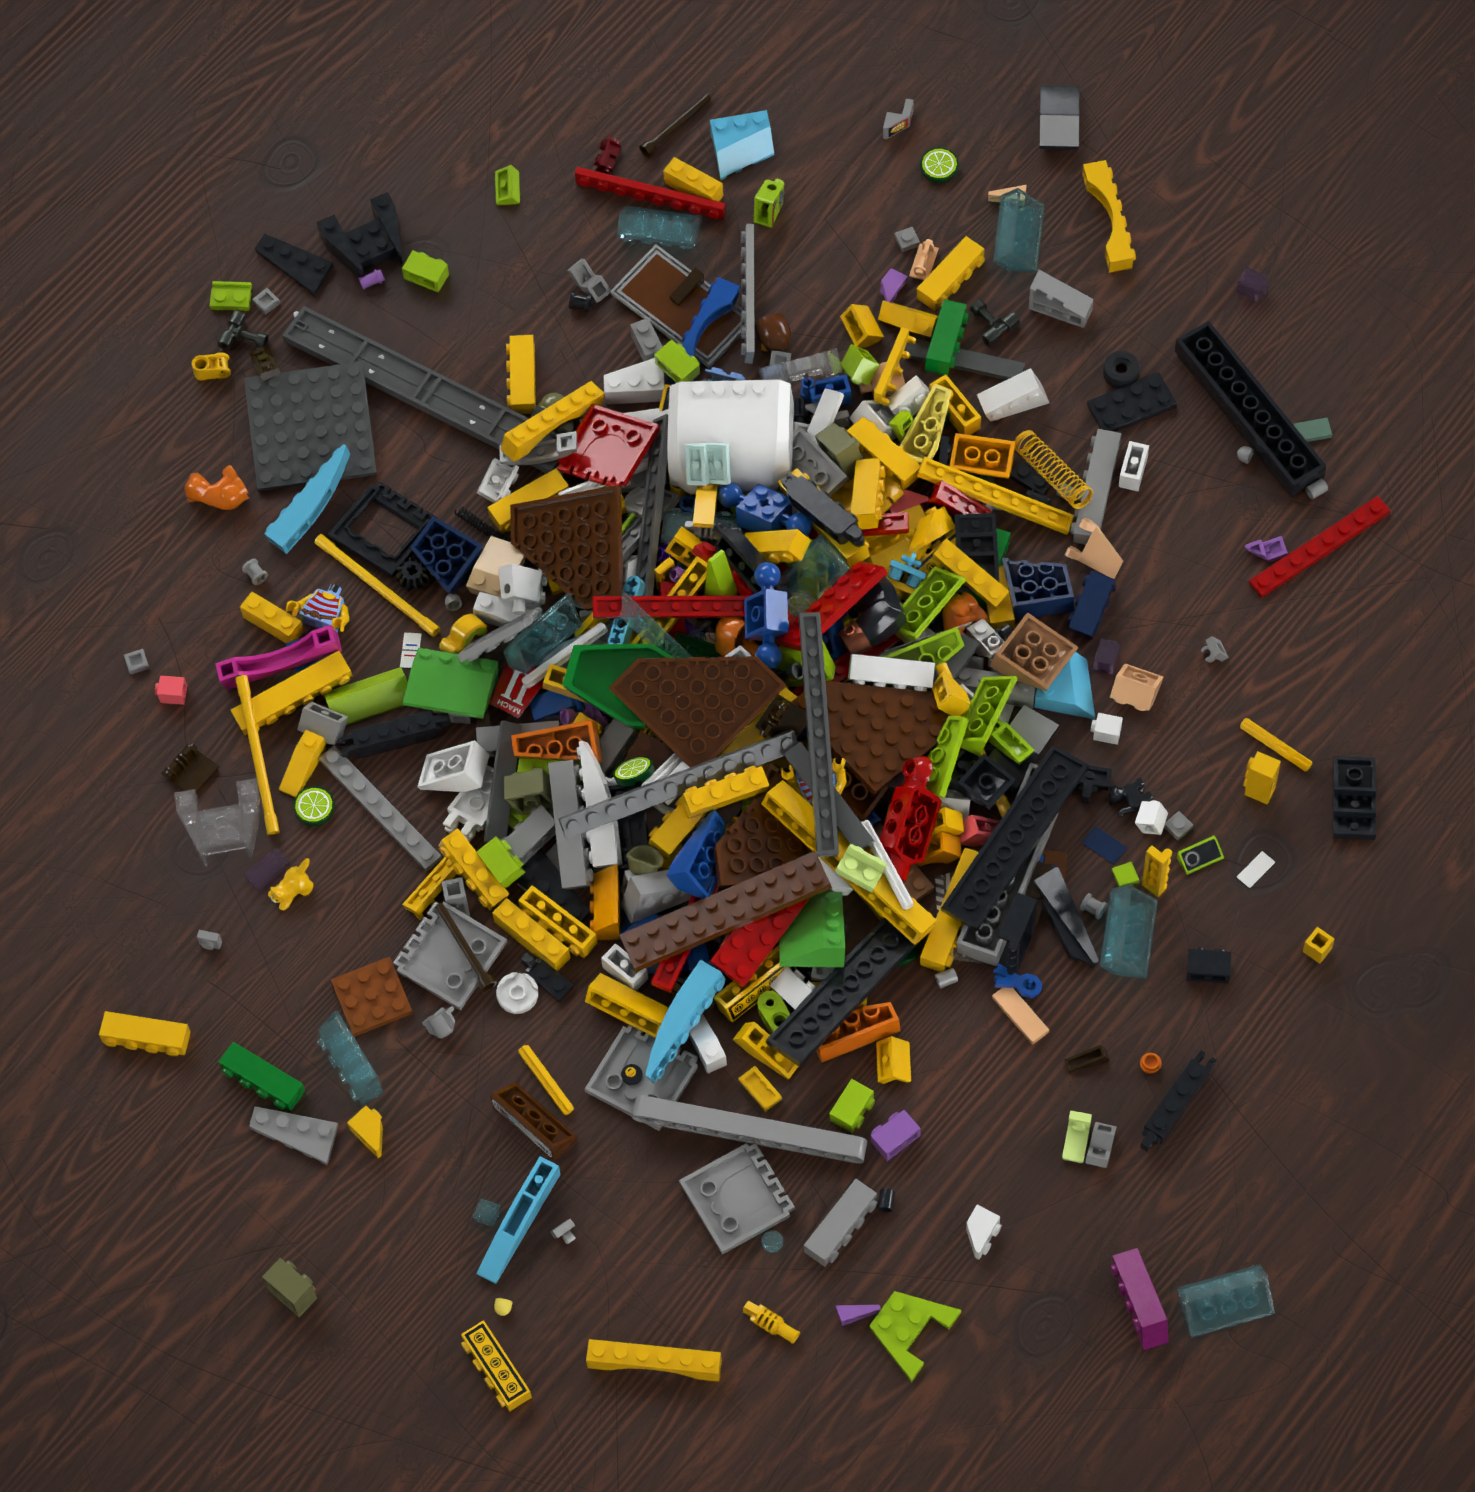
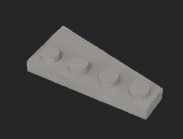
M254 1107L249 1127L257 1133L272 1140H277L291 1149L294 1148L310 1158L313 1157L328 1166L338 1123Z

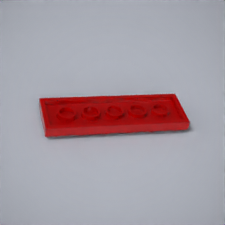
M862 561L855 563L845 575L841 576L804 613L820 612L821 631L823 634L887 574L885 567ZM797 617L795 622L789 626L788 632L778 636L775 640L779 646L801 652L799 620Z
M810 898L733 930L709 963L744 988Z

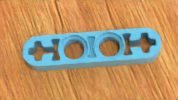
M636 575L630 576L624 584V596H643L645 582ZM614 618L608 644H629L636 618ZM627 619V625L620 628L621 622Z

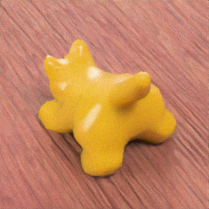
M308 858L299 867L294 866L288 869L284 879L276 887H271V890L268 892V896L274 903H280V910L288 909L297 894L306 896L311 893L313 882L309 880L308 875L305 873L310 862Z

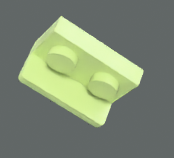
M850 844L835 873L872 893L887 863L883 862L879 857L865 852L861 847Z

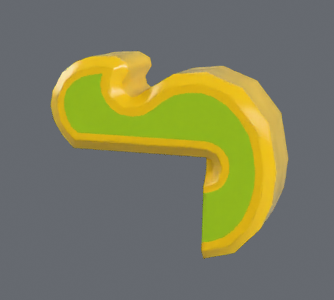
M475 614L463 615L453 624L449 636L441 640L439 649L442 652L459 654L475 635L483 636L486 634L487 625Z

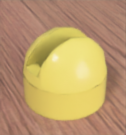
M496 1298L494 1304L496 1313L500 1316L507 1315L511 1311L513 1302L507 1299Z

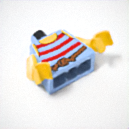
M331 584L328 591L316 589L313 594H309L300 601H289L285 612L293 611V616H297L299 612L302 623L318 629L332 625L337 633L339 628L343 632L344 626L349 622L348 607L345 605L343 598L339 596L342 589L336 584Z
M834 758L832 762L833 784L841 795L847 783L844 769L846 761L842 758L841 764H837ZM789 765V773L785 772L782 768L781 776L787 780L788 785L792 786L810 804H813L811 790L797 772L794 775V767Z

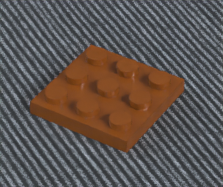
M390 957L331 979L353 1037L413 1014Z

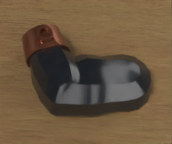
M886 576L853 605L859 614L857 619L852 620L837 634L850 655H860L872 649L873 646L886 641L901 629L906 623L907 618L901 598Z

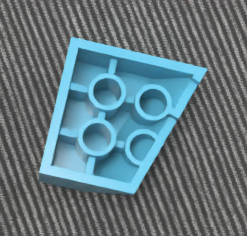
M767 110L710 120V133L721 181L726 179L729 174L742 171V168L750 164L755 165L774 155Z
M1075 652L1047 691L1037 688L1034 708L1095 719L1087 659Z

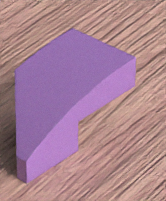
M892 268L881 280L880 293L884 295L885 301L893 302L896 299L898 291L907 283L908 276Z
M1282 536L1262 542L1260 539L1245 545L1247 551L1268 562L1282 559L1288 555Z

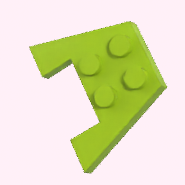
M894 1291L869 1328L912 1382L922 1369L924 1362L907 1350L930 1318L950 1329L962 1310Z

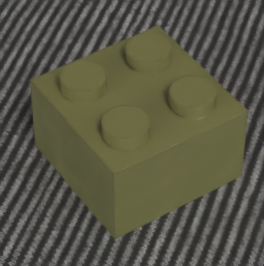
M832 423L816 434L815 438L819 447L848 476L849 480L847 482H849L855 475L856 460L865 459V457L858 449L860 444L854 436L850 437L844 427L840 428L837 424Z
M539 768L532 769L529 772H515L512 775L504 776V799L521 815L530 814L534 808L540 805L547 810L553 809L550 776L543 769Z
M279 1258L262 1276L267 1290L300 1317L317 1299L316 1289L312 1285L313 1281L305 1274L301 1276L296 1271L297 1268L289 1260L285 1262Z

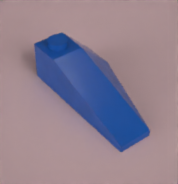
M716 810L710 811L673 859L666 874L678 890L701 899L711 896L716 885L717 877L714 876L716 867L713 847L725 834L726 823Z

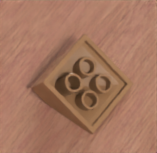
M1026 613L995 654L990 667L1003 676H1016L1018 678L1017 682L1047 691L1076 652L1078 646L1029 613Z

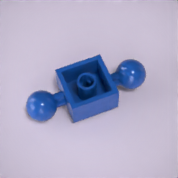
M734 482L728 485L722 484L717 491V498L722 506L727 508L736 507V525L751 532L777 531L784 525L787 530L798 529L805 536H808L812 530V522L803 513L792 515V505L790 504L789 497L763 485L757 484L747 496L743 495L741 487Z
M764 562L758 565L754 572L755 582L761 587V591L744 599L745 639L762 641V645L757 648L755 656L769 669H773L780 664L782 659L781 650L774 644V638L788 632L789 601L787 599V592L774 590L773 588L780 580L779 568L773 563Z

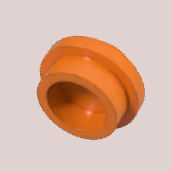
M1146 1053L1140 1060L1141 1069L1148 1074L1157 1073L1162 1065L1160 1057L1155 1053Z

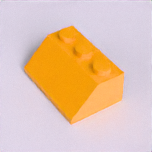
M955 433L949 467L967 473L1009 478L1015 454V441Z
M612 865L595 873L594 881H591L590 894H594V901H590V913H594V920H590V929L596 933L597 940H620V877L618 865Z

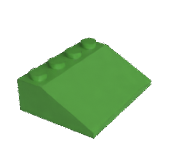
M418 648L413 660L403 705L483 719L498 681V661L476 658L469 663L467 659L461 662L458 654Z
M822 892L810 897L779 939L780 966L844 967L845 935L842 892Z

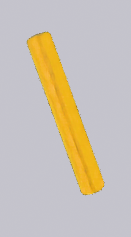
M1245 718L1241 722L1240 728L1303 771H1308L1312 766L1311 760L1250 719Z
M529 1045L522 1046L518 1050L522 1059L563 1115L570 1114L574 1110L573 1105Z

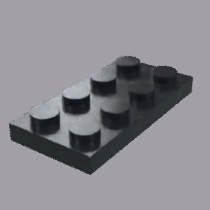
M1158 372L1088 400L1087 406L1100 429L1117 432L1174 409L1177 403L1161 374Z

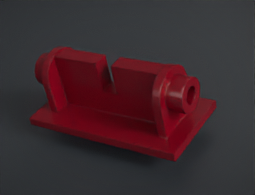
M612 133L607 139L603 138L599 146L601 153L594 160L593 165H596L594 171L599 169L605 174L612 172L616 160L609 156L616 158L621 147L618 139H611Z

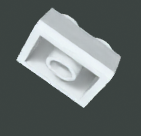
M874 400L862 401L850 416V420L854 424L864 416L868 421H872L882 433H886L891 438V441L897 438L888 424L895 417L889 406L875 403Z

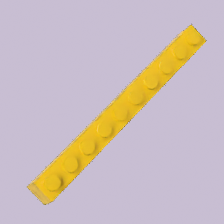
M787 688L779 694L790 702L797 698ZM769 705L719 756L766 739L760 735L761 730L756 728L755 725ZM682 796L675 803L677 808L673 812L669 810L663 817L662 821L664 823L661 827L656 826L648 835L651 837L648 844L657 848L666 859H669L707 814L706 812L688 819L681 801Z
M782 780L767 792L761 804L809 849L816 852L813 806L799 795L792 786ZM838 828L839 855L819 857L833 871L836 870L850 845ZM884 873L872 893L840 876L914 945L931 932L937 921L914 898H912L913 907L904 910Z

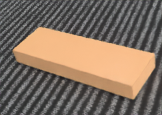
M1001 988L992 995V999L1032 1045L1049 1033L1046 1025L1013 988Z

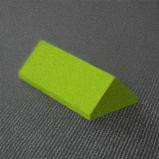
M935 566L902 605L907 619L906 623L895 635L905 644L915 641L966 581L965 577Z
M399 667L333 689L325 694L324 697L328 709L348 717L347 726L404 707L403 700L408 682L402 668Z
M1016 676L982 677L969 708L963 716L969 721L961 748L980 757L1018 679Z

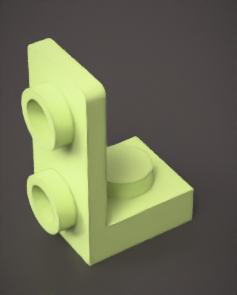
M1070 1110L1062 1155L1063 1160L1077 1163L1084 1162L1092 1114Z

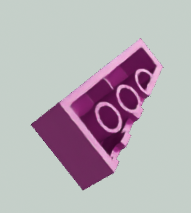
M1138 1248L1113 1255V1265H1110L1113 1277L1118 1279L1119 1292L1121 1296L1124 1295L1126 1309L1132 1317L1133 1325L1143 1350L1169 1343L1168 1320Z

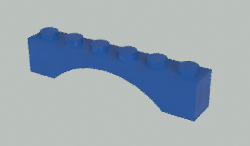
M719 277L715 283L710 285L707 299L702 300L699 314L693 317L690 331H686L683 336L682 346L689 356L695 357L696 346L705 329L714 320L732 311L740 296L739 285ZM667 375V382L672 385L676 382Z

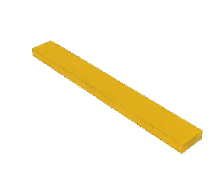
M926 457L922 459L917 474L919 478L935 484L943 480L973 499L1066 535L1070 531L1074 518L1073 514Z

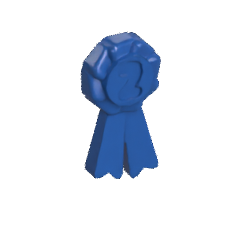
M999 963L993 971L996 974L994 977V987L1016 988L1022 997L1030 999L1038 996L1041 992L1042 982L1035 975L1028 973L1021 976L1016 973L1009 975L1007 968Z

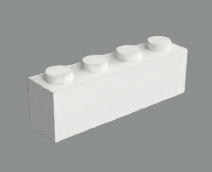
M851 654L848 680H853L852 684L865 685V682H873V686L879 687L893 684L894 688L906 689V686L915 687L914 690L927 692V688L933 687L935 663Z

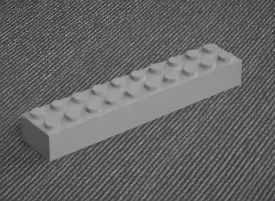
M1033 763L1029 764V767L1022 781L1017 796L1019 795L1027 781L1030 779L1038 765ZM1058 814L979 930L975 931L964 924L957 941V953L997 966L1007 942L998 938L1016 893L1025 895L1037 861L1041 858Z

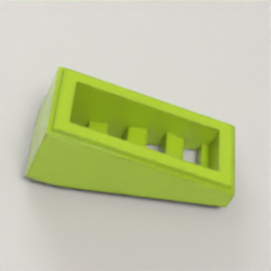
M903 410L888 423L900 443L906 435L904 431L907 428L909 430L914 421L910 412Z

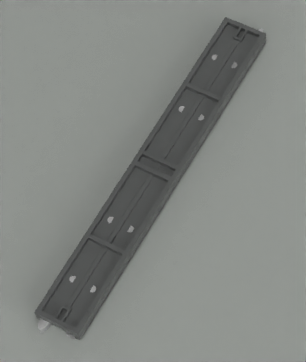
M305 306L299 312H294V320L282 335L284 342L332 366L363 362L365 382L498 450H500L499 445H502L504 434L529 419ZM552 430L541 441L557 439V433ZM557 460L530 466L547 474L558 468L559 463Z

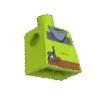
M781 179L764 181L754 198L753 222L772 228L783 204L784 182Z

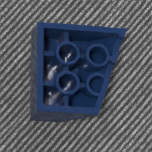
M434 516L410 547L448 594L464 586L484 549L482 544Z
M1002 558L1015 620L1023 619L1026 613L1033 617L1074 611V594L1066 564L1050 562L1036 564L1028 563V560L1020 559V562L1009 561V558Z

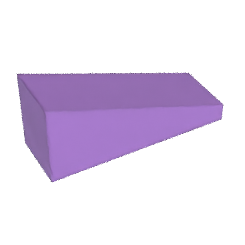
M880 1305L836 1306V1312L842 1326L878 1314L881 1310Z

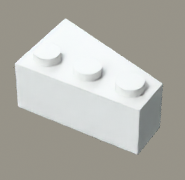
M1031 368L977 394L983 411L990 422L1050 403L1041 382Z

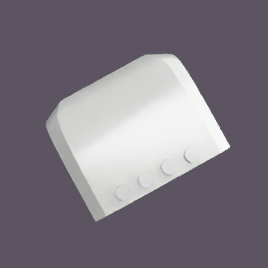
M782 380L678 382L671 385L667 445L671 486L675 485L684 489L685 492L696 494L697 485L687 484L686 444L729 443L731 482L738 484L743 493H750L757 484L774 491L777 490V487H779L778 481L792 472L794 401L790 383Z

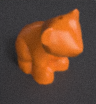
M231 465L222 470L223 477L213 485L201 474L191 473L184 488L188 502L201 501L222 510L235 509L242 502L249 499L244 483L237 476Z
M964 592L962 595L956 593L942 609L944 631L970 622H977L982 618L986 620L987 614L978 606V602L971 594ZM966 627L961 628V629H958L959 632H960V635H961L962 633H964L965 635H967V634L964 632V630H965Z

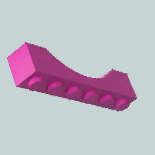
M328 625L311 631L299 641L280 650L256 656L233 657L215 664L220 683L226 690L237 687L235 678L238 676L247 675L248 681L251 683L328 657L337 651L342 652L338 633L332 625Z

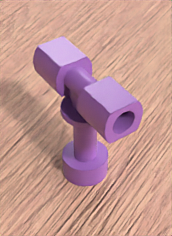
M583 702L586 709L581 713L605 728L609 724L607 717L602 716L599 709ZM572 708L562 709L560 712L561 723L563 725L572 724L579 712H575Z

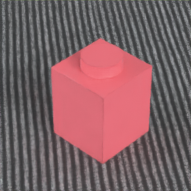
M160 676L159 683L155 684V695L158 696L160 703L184 705L187 692L185 678Z

